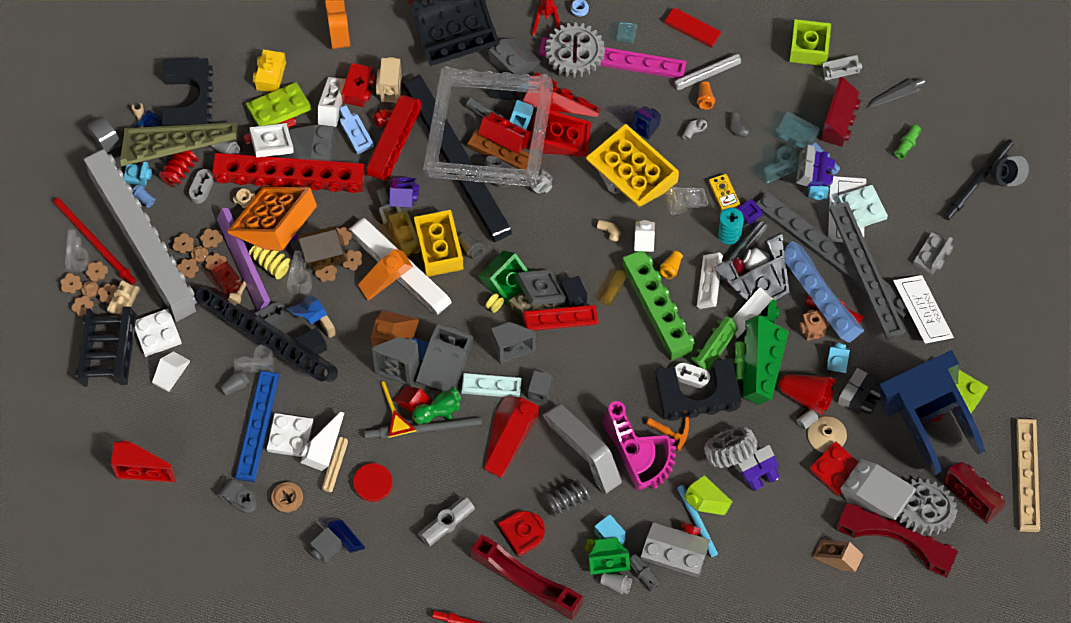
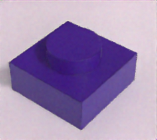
M752 199L737 208L743 214L747 225H750L763 215V211Z

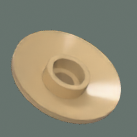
M819 417L808 429L810 444L822 453H825L836 441L843 447L847 439L845 426L834 417ZM830 430L831 434H826L824 431Z

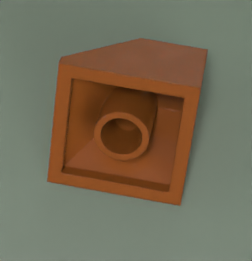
M382 310L376 318L372 330V346H377L397 337L414 340L419 319Z

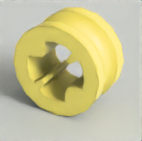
M498 294L492 295L486 303V307L488 309L491 308L493 313L497 312L504 303V299L498 298Z

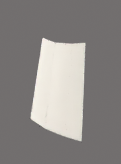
M761 287L732 318L738 328L735 333L737 338L746 329L745 320L759 315L773 299Z

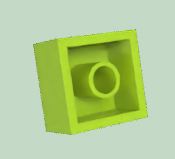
M795 19L790 62L822 66L823 62H827L831 23Z

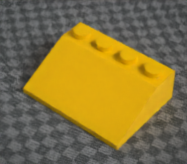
M627 124L622 126L586 157V160L638 207L661 196L678 182L679 171Z

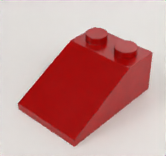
M540 108L531 117L529 149L544 154L587 157L589 155L591 122Z
M130 441L114 442L111 465L117 479L160 482L176 481L170 463Z

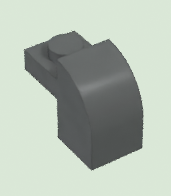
M103 116L92 119L84 127L86 132L95 139L100 150L104 149L107 154L122 145L116 132Z

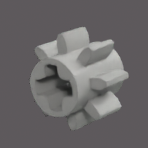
M544 170L541 172L535 171L530 177L532 179L530 181L531 188L539 194L541 192L544 193V191L548 193L553 187L551 185L553 178Z

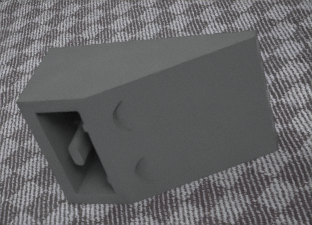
M437 323L429 341L416 382L442 392L449 390L452 386L456 387L473 349V336Z

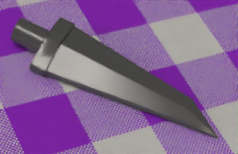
M910 78L875 98L868 108L918 93V87L925 85L923 78L916 81Z

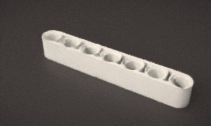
M363 217L348 229L352 233V238L377 262L394 249H397ZM411 262L413 267L397 280L436 316L439 315L451 304L450 298Z

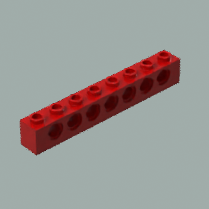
M215 153L212 174L214 181L221 184L229 182L238 185L310 187V189L316 191L325 189L332 192L348 191L350 193L363 192L365 166L361 163ZM287 173H293V174L290 175V176H286V175H285V174H287Z

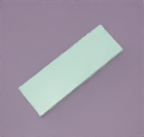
M463 374L462 394L520 397L521 378Z

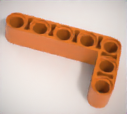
M325 0L332 49L350 47L344 0Z

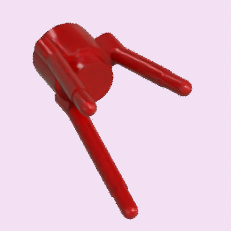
M540 0V6H537L532 35L534 36L541 13L545 15L546 19L553 13L557 30L560 31V21L554 0Z

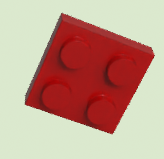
M836 441L809 470L838 497L842 493L840 488L859 462Z

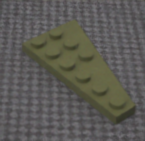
M237 123L125 128L120 158L121 166L234 140L237 137Z

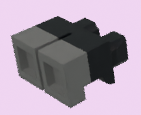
M857 368L841 393L838 405L844 408L847 406L858 415L860 411L871 415L876 404L868 400V398L872 396L880 400V386L876 384L877 379Z

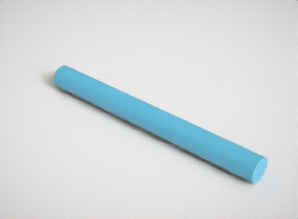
M679 486L677 490L695 526L701 528L700 536L710 540L708 547L710 556L718 555L697 510L683 498L687 492L685 486Z

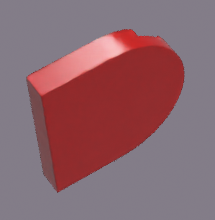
M518 511L498 523V527L518 557L537 547L545 535L544 522L536 513Z

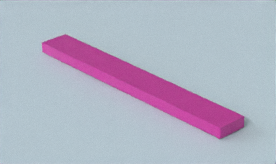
M542 37L539 56L546 57L545 46H547L546 40L549 38ZM573 42V61H574V62H577V43H576V42ZM604 47V60H601L600 66L676 79L684 76L685 60Z

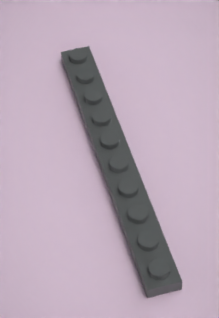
M766 192L756 204L765 216L864 290L848 252L770 193ZM883 280L899 318L903 320L909 314V311L899 291Z

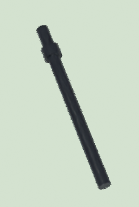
M1011 139L1007 140L960 197L951 203V207L943 215L946 220H950L956 212L963 208L964 202L989 174L988 170L991 169L995 160L1003 158L1014 145Z

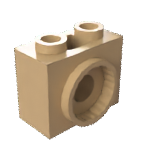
M394 57L382 58L381 69L377 70L376 93L381 96V102L397 103L400 97L402 81L400 59Z

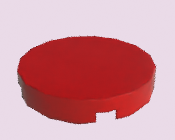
M370 463L357 470L353 485L361 499L367 502H378L390 494L393 479L390 471L385 466L378 463Z

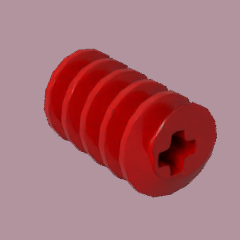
M191 150L176 153L168 161V165L163 167V171L159 172V177L170 187H175L174 183L180 185L181 181L178 178L185 179L186 176L183 172L189 174L190 170L187 167L194 168L192 161L197 163L199 159Z

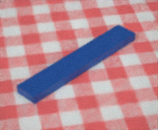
M260 370L235 475L236 480L253 483L256 481L280 378L279 373Z

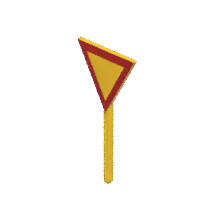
M382 381L381 384L393 414L388 438L415 432L416 429L396 412L387 386Z

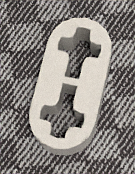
M679 363L675 367L678 381L697 388H705L710 383V373L705 369L687 363ZM683 369L686 370L684 376H681L680 372ZM701 375L704 376L702 382L698 381Z

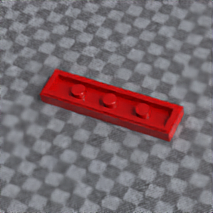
M596 305L524 311L522 313L524 328L532 331L599 324Z

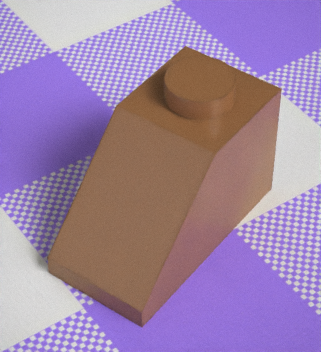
M821 540L813 557L841 571L856 572L863 554L851 542Z

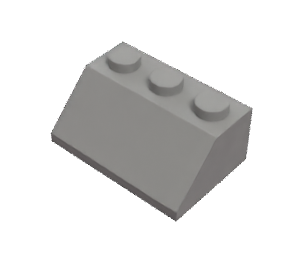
M653 523L644 545L641 560L699 578L710 540Z

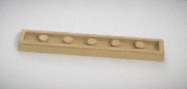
M1017 419L1019 531L1039 532L1037 423L1034 419Z

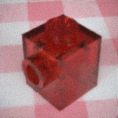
M228 261L211 270L213 280L225 295L236 292L241 286L240 277Z

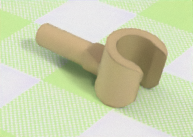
M140 103L141 108L138 110L132 105L133 114L138 119L139 127H144L142 119L144 108L142 103Z
M245 281L242 282L237 293H230V298L239 304L241 303L242 292L246 287Z

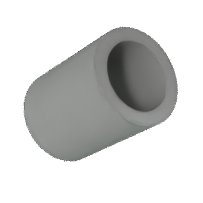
M809 409L796 421L803 430H806L819 418L813 410Z

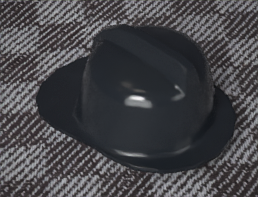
M1022 156L1000 158L995 160L988 173L1002 187L1017 186L1027 179L1029 164Z

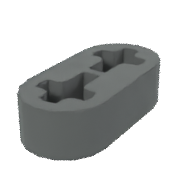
M276 302L255 314L271 325H275L283 321L287 313L285 306L282 303ZM277 309L278 311H281V314L278 315L274 312V310Z

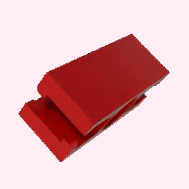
M493 112L489 113L488 117H483L478 132L480 135L517 154L522 149H526L531 135L530 131Z

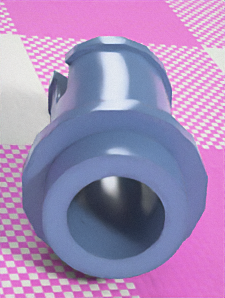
M136 185L132 190L134 198L137 197L147 208L151 207L156 199L144 190V186Z

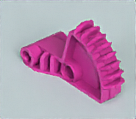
M614 401L609 405L603 417V426L617 447L635 488L642 490L650 486L655 490L658 484H663V479L667 480L669 477L668 473H671L673 470L671 467L675 464L673 459L676 458V454L673 452L676 451V447L672 445L675 443V439H669L667 435L637 437L625 414L626 408L624 404ZM663 444L665 447V464L662 471L654 478L642 483L638 474L646 471L652 465L655 459V445ZM626 448H632L635 453H628Z

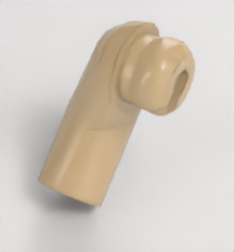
M599 220L597 229L608 231L610 233L609 239L618 241L619 236H621V231L614 223Z

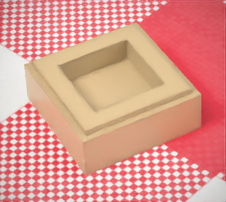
M326 315L319 319L320 325L329 338L335 336V328L328 316Z

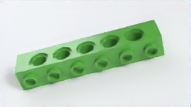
M638 251L623 257L622 266L672 361L691 353L694 339L691 334H687L685 330L686 324L682 317L679 318L676 304L670 301L667 287L662 286L660 282L661 276L652 266V258L650 255H646L645 251ZM639 271H645L647 273L640 274ZM652 286V287H654L655 289H654V290H648L647 287ZM656 302H661V303H663V305H662V306H657V305H655V303H656ZM670 318L672 321L666 322L663 319ZM678 334L680 337L674 338L671 335Z

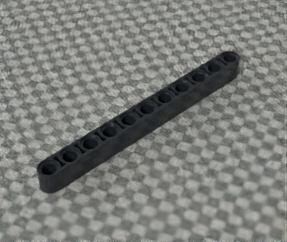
M419 74L403 81L402 84L406 94L409 97L421 100L419 116L493 242L512 235L508 222L421 75Z

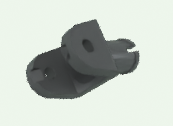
M387 187L377 190L376 194L381 203L379 216L383 225L387 223L385 212L395 209L398 218H403L400 207L389 206L390 195Z

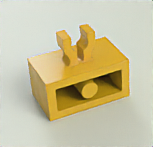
M263 49L262 55L257 60L258 70L253 74L256 90L265 92L279 90L286 65L285 53Z

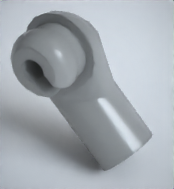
M705 120L689 122L682 134V138L689 141L693 133L704 131L707 128V122Z

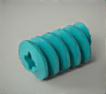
M726 208L720 214L718 238L727 245L735 244L741 238L744 217L737 208Z

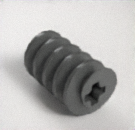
M575 480L574 485L572 483L567 484V489L562 486L560 492L554 490L553 495L550 493L546 494L547 505L554 517L555 511H558L560 515L563 514V507L570 511V504L577 508L576 501H579L582 505L584 504L583 498L591 501L588 490L579 480Z

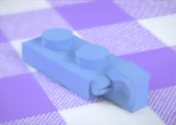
M347 106L341 107V126L356 153L359 154L373 148V141L358 114H351Z

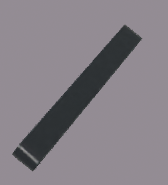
M201 287L198 289L196 299L200 304L316 380L332 382L337 378L338 370L333 364L216 288ZM266 330L268 332L267 338L265 337ZM296 349H297V352H298L297 357H295V350H296ZM312 359L313 364L310 367L309 362ZM325 369H327L328 372L326 377L324 375Z

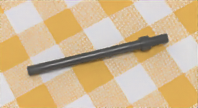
M481 418L412 425L416 431L411 433L482 425ZM386 426L380 427L377 430L364 431L365 439L381 437V439L388 438L390 428Z

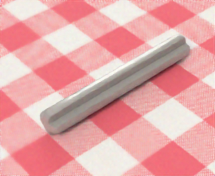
M739 54L729 56L676 79L674 85L677 90H681L740 64L741 57Z

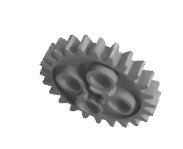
M577 22L572 27L570 23H567V28L560 25V31L554 29V34H549V39L546 40L545 52H547L546 59H549L548 64H553V70L559 68V74L565 71L566 77L570 73H572L573 78L576 77V73H579L581 77H583V72L590 75V69L596 71V65L600 66L601 60H604L605 48L604 41H601L602 36H597V30L591 32V26L584 28V23L580 27H578ZM574 37H577V62H576V63H573V40H574Z
M919 478L918 483H916L914 479H911L910 485L914 486L916 491L898 517H901L899 522H906V528L912 526L913 532L919 529L921 535L924 531H927L928 535H931L932 531L937 535L940 530L945 532L946 528H950L956 518L958 510L955 509L957 503L953 502L955 497L949 496V490L943 491V485L937 487L936 481L930 484L929 479H927L926 483H924Z

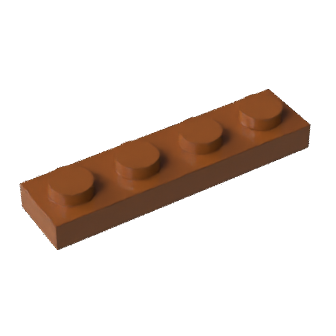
M478 129L475 130L468 142L469 148L486 156L498 157L529 176H532L535 171L537 172L542 164V159L523 150L517 154L480 135Z

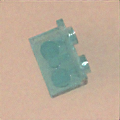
M786 112L776 131L779 132V137L787 141L791 138L796 141L795 145L804 149L807 145L814 143L821 128Z

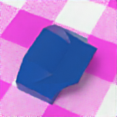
M311 294L302 303L286 308L290 313L301 316L310 324L327 315L318 299Z

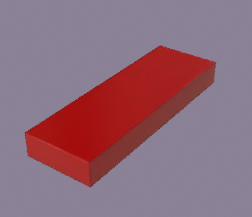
M675 7L665 20L666 25L711 48L721 35L720 30Z

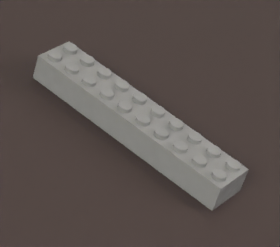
M103 149L85 158L84 161L89 177L167 308H169L174 320L177 322L195 313V304L197 302L191 286H187L182 271H178L177 264L173 256H169L164 241H160L156 228L151 226L150 219L147 213L142 211L138 198H134L132 188L128 182L125 183L124 175L120 168H116L113 156L111 154L107 155Z

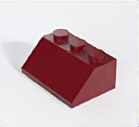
M843 77L839 78L821 140L843 147L844 141H849L851 131L848 129L850 125H854L856 119L854 111L859 110L861 100L858 99L859 91Z
M961 461L949 468L944 484L986 524L1003 509L1006 503L1004 497L999 492H995L987 480L980 478L972 466L966 465Z

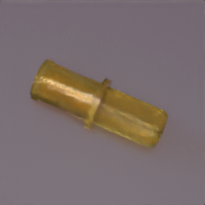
M618 270L611 283L607 284L608 288L600 299L604 305L611 306L616 295L621 292L620 288L627 277V273Z

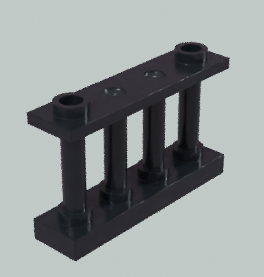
M130 306L123 307L120 316L97 317L90 308H87L86 316L83 318L84 331L79 366L76 369V378L84 387H88L89 377H113L120 385H128L137 314ZM120 324V331L116 334H95L96 325ZM118 341L115 351L92 352L94 342ZM116 359L113 369L90 370L91 360Z

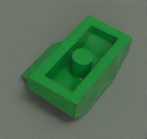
M617 537L596 540L593 550L589 553L590 575L630 570L629 551L622 546Z

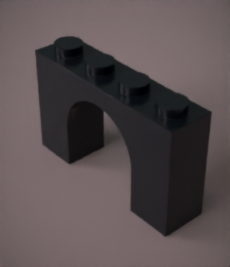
M208 58L164 60L163 76L166 85H192L200 91L198 99L189 106L163 108L162 126L212 124V114H209V109L213 108L212 97H210V92H213V82L210 81V76H213V65L209 64Z
M733 358L713 361L712 370L716 391L705 400H692L682 393L675 367L656 370L655 379L663 419L676 421L680 417L688 416V418H695L699 414L707 413L708 415H713L719 411L726 410L727 412H732L740 408L742 401Z

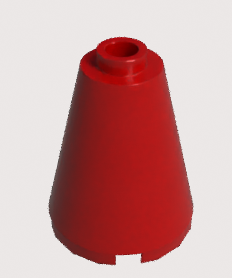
M786 374L785 377H781L779 388H781L782 393L818 414L824 415L823 410L827 411L834 395V391L831 390V386L835 385L834 378Z

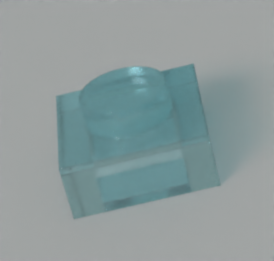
M619 22L616 41L634 44L638 24Z

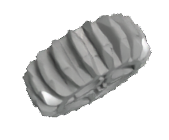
M733 427L723 432L720 431L719 434H714L713 438L708 439L704 450L710 465L723 468L724 466H735L744 460H748L757 451L758 445L752 430L747 427Z

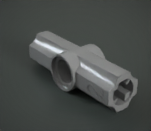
M463 496L448 509L442 510L438 517L418 534L422 541L430 547L446 533L452 532L458 523L475 510V507L467 497ZM447 518L452 520L449 524H444L442 522L444 519Z

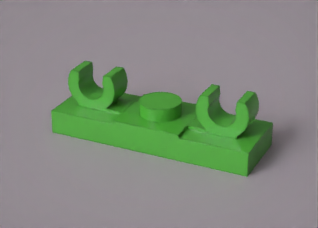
M726 316L724 320L717 321L719 327L712 328L714 333L708 339L703 350L697 349L698 357L691 358L695 365L708 372L710 371L713 361L719 358L738 330L731 317Z

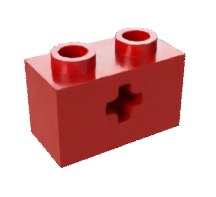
M351 63L341 93L342 103L364 108L365 102H368L370 99V87L374 86L376 80L373 67Z

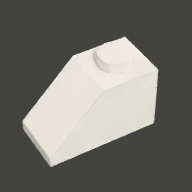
M647 220L636 221L634 251H654L655 222Z

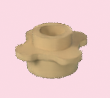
M242 188L233 197V202L240 204L245 209L253 200L255 194H251L249 190Z

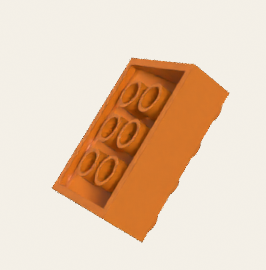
M262 187L228 229V233L265 250H283L317 207L310 187Z

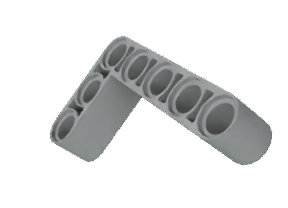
M561 403L543 414L548 425L588 461L595 482L602 493L607 494L622 484L609 448Z

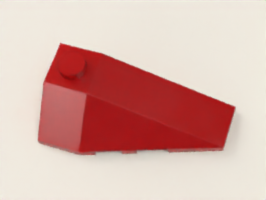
M538 72L535 73L523 99L524 102L533 105L534 108H545L552 111L598 117L601 109L583 97H574L571 90L559 88L557 86L558 82Z
M504 397L495 413L484 467L485 471L502 479L539 416L538 405L522 397Z

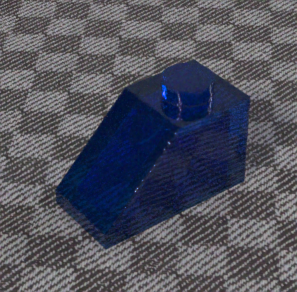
M646 106L636 110L634 113L633 130L649 140L660 125L661 114L657 110Z

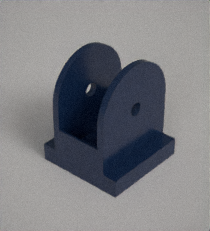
M952 350L880 384L881 405L887 417L900 412L922 457L934 475L942 472L941 466L922 424L948 411H952L973 450L978 455L985 452L979 430L956 386L958 384L959 362Z

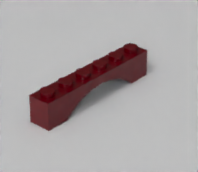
M846 504L836 528L837 531L853 538L876 535L897 540L912 549L921 558L929 571L945 578L948 577L958 550H955L949 544H941L931 536H923L918 534L917 531L913 532L912 528L899 526L896 521L883 519L879 514L862 510L856 504Z
M481 534L471 548L472 559L570 620L574 618L583 605V596L567 586L553 582L532 571L511 556L498 543Z

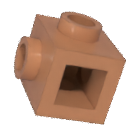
M820 310L806 312L803 314L802 321L800 322L801 332L805 334L807 341L824 337L827 327H829L828 320Z

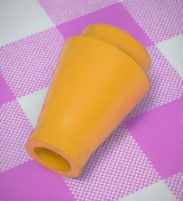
M673 251L660 265V274L666 279H672L677 276L683 255L678 251Z

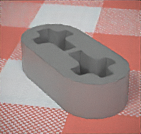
M202 169L198 171L190 187V199L195 204L203 203L210 192L214 182L213 174L210 170ZM208 176V179H205L204 183L202 184V178ZM199 190H200V191H201V195H198L197 197H195V194H197V193L199 192Z

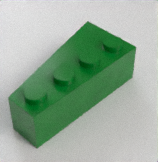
M758 315L745 320L747 336H745L744 344H747L746 355H744L746 372L743 373V397L757 405L772 400L789 331Z

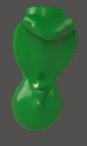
M452 386L449 390L440 393L433 400L432 404L418 405L413 410V420L419 425L429 423L434 417L444 416L446 420L452 419L451 414L458 411L460 407L459 401L461 397L457 389Z

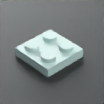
M873 185L839 195L837 198L839 204L848 201L859 228L886 220L888 217Z

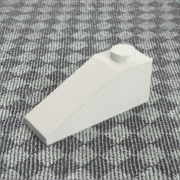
M328 77L318 105V125L337 126L341 112L340 108L342 107L341 93L346 79Z
M340 412L302 447L300 463L320 471L329 466L344 416L343 412Z

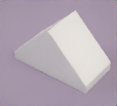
M174 351L161 358L152 383L170 392L190 363V360Z

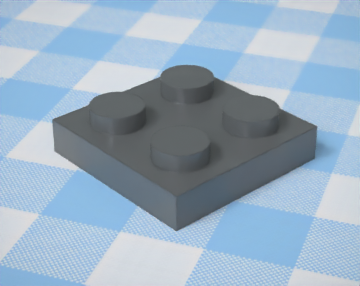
M552 270L518 273L516 279L531 306L565 302L566 295Z

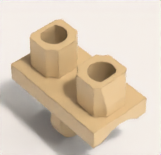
M121 281L118 289L114 292V297L107 311L120 316L123 307L132 306L140 288Z

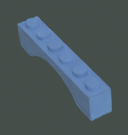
M792 241L783 249L785 250V263L839 337L850 343L864 331L863 328L825 283L804 248Z

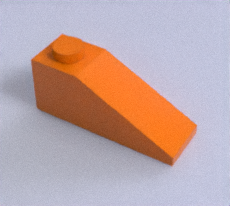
M394 249L373 267L358 286L367 300H370L410 270L413 265L404 251Z

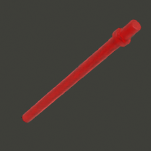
M59 197L56 198L53 203L120 273L119 276L122 279H126L130 285H133L136 279L130 274L131 271L125 268Z

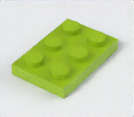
M297 82L246 103L247 109L257 126L279 124L312 110L310 103Z
M959 370L958 384L956 386L972 414L987 391L988 386Z

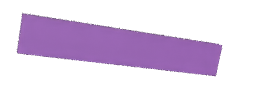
M222 208L216 220L246 283L256 309L260 311L268 306L270 302L269 296L244 241L228 233V229L235 221L230 210Z

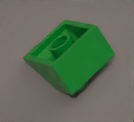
M503 250L478 277L490 292L498 294V298H503L504 303L510 306L509 300L523 291L516 279L518 273L529 271L516 253Z

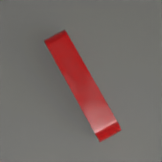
M406 95L399 97L368 164V176L384 181L390 178L420 112V99Z

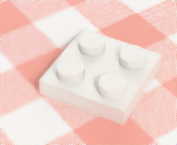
M286 123L250 127V136L256 157L293 153V144Z
M169 308L136 320L135 331L145 357L182 344Z
M275 413L267 451L302 457L300 452L302 447L310 441L314 423L313 419Z

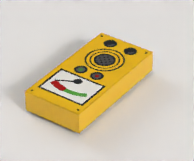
M727 174L709 179V184L721 211L729 207L739 208L741 206Z

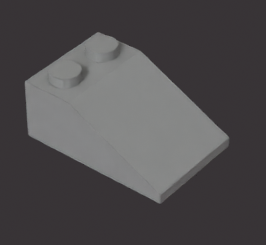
M864 459L859 461L840 488L848 503L856 504L861 508L896 520L916 491L914 486L878 464Z

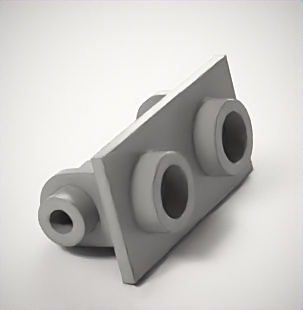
M858 55L822 63L825 81L860 73V69H862V64L858 61Z

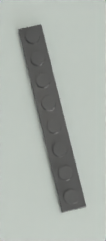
M848 201L831 206L829 211L886 340L904 335V327Z

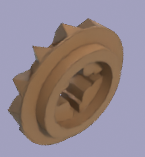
M282 483L273 490L271 496L272 503L280 512H287L289 514L291 511H297V508L302 505L303 501L302 490L294 483ZM283 492L285 493V495L287 494V496L293 495L291 497L292 503L288 502L287 500L283 501Z

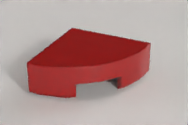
M682 521L680 527L681 530H685L686 533L691 535H699L701 530L700 527Z

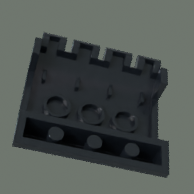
M413 0L414 6L411 7L429 66L500 44L485 0H430L427 3L426 0Z

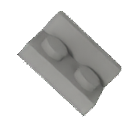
M932 232L915 258L913 265L933 275L936 269L940 270L945 262L943 260L944 256H949L954 246L951 245L953 238L949 237L946 240Z

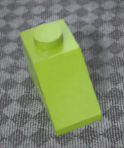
M705 475L690 485L683 497L697 511L725 515L733 503Z

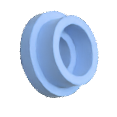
M575 0L571 4V12L575 16L581 17L588 13L589 6L585 0Z

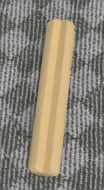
M337 438L322 485V490L325 492L333 491L348 444L346 438Z

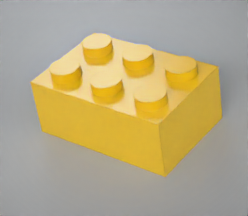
M451 210L414 217L416 235L426 276L464 270L463 257Z

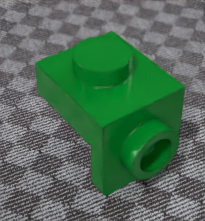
M773 299L767 306V316L761 317L775 323V318H779L780 307H776L777 300Z

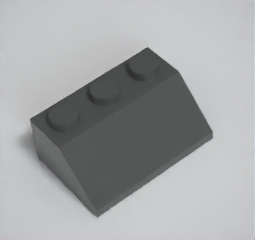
M397 337L374 346L372 354L375 374L411 387L420 368L418 343L410 338Z

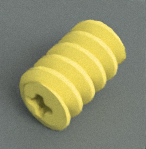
M256 245L249 251L250 257H253L254 261L259 262L260 266H264L266 271H270V274L275 276L276 279H281L287 273L290 258H286L283 261L284 253L278 255L279 251L265 250Z

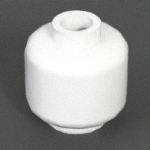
M756 247L752 250L749 249L743 258L745 269L750 271L769 261L770 255Z

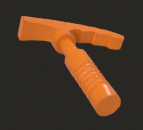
M686 417L685 419L686 424L683 434L675 433L669 427L649 418L646 425L665 435L674 437L676 441L679 440L677 452L680 453L687 440L689 418Z

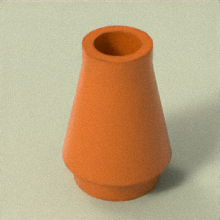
M705 81L699 84L697 104L701 109L708 110L714 106L715 98L710 83Z

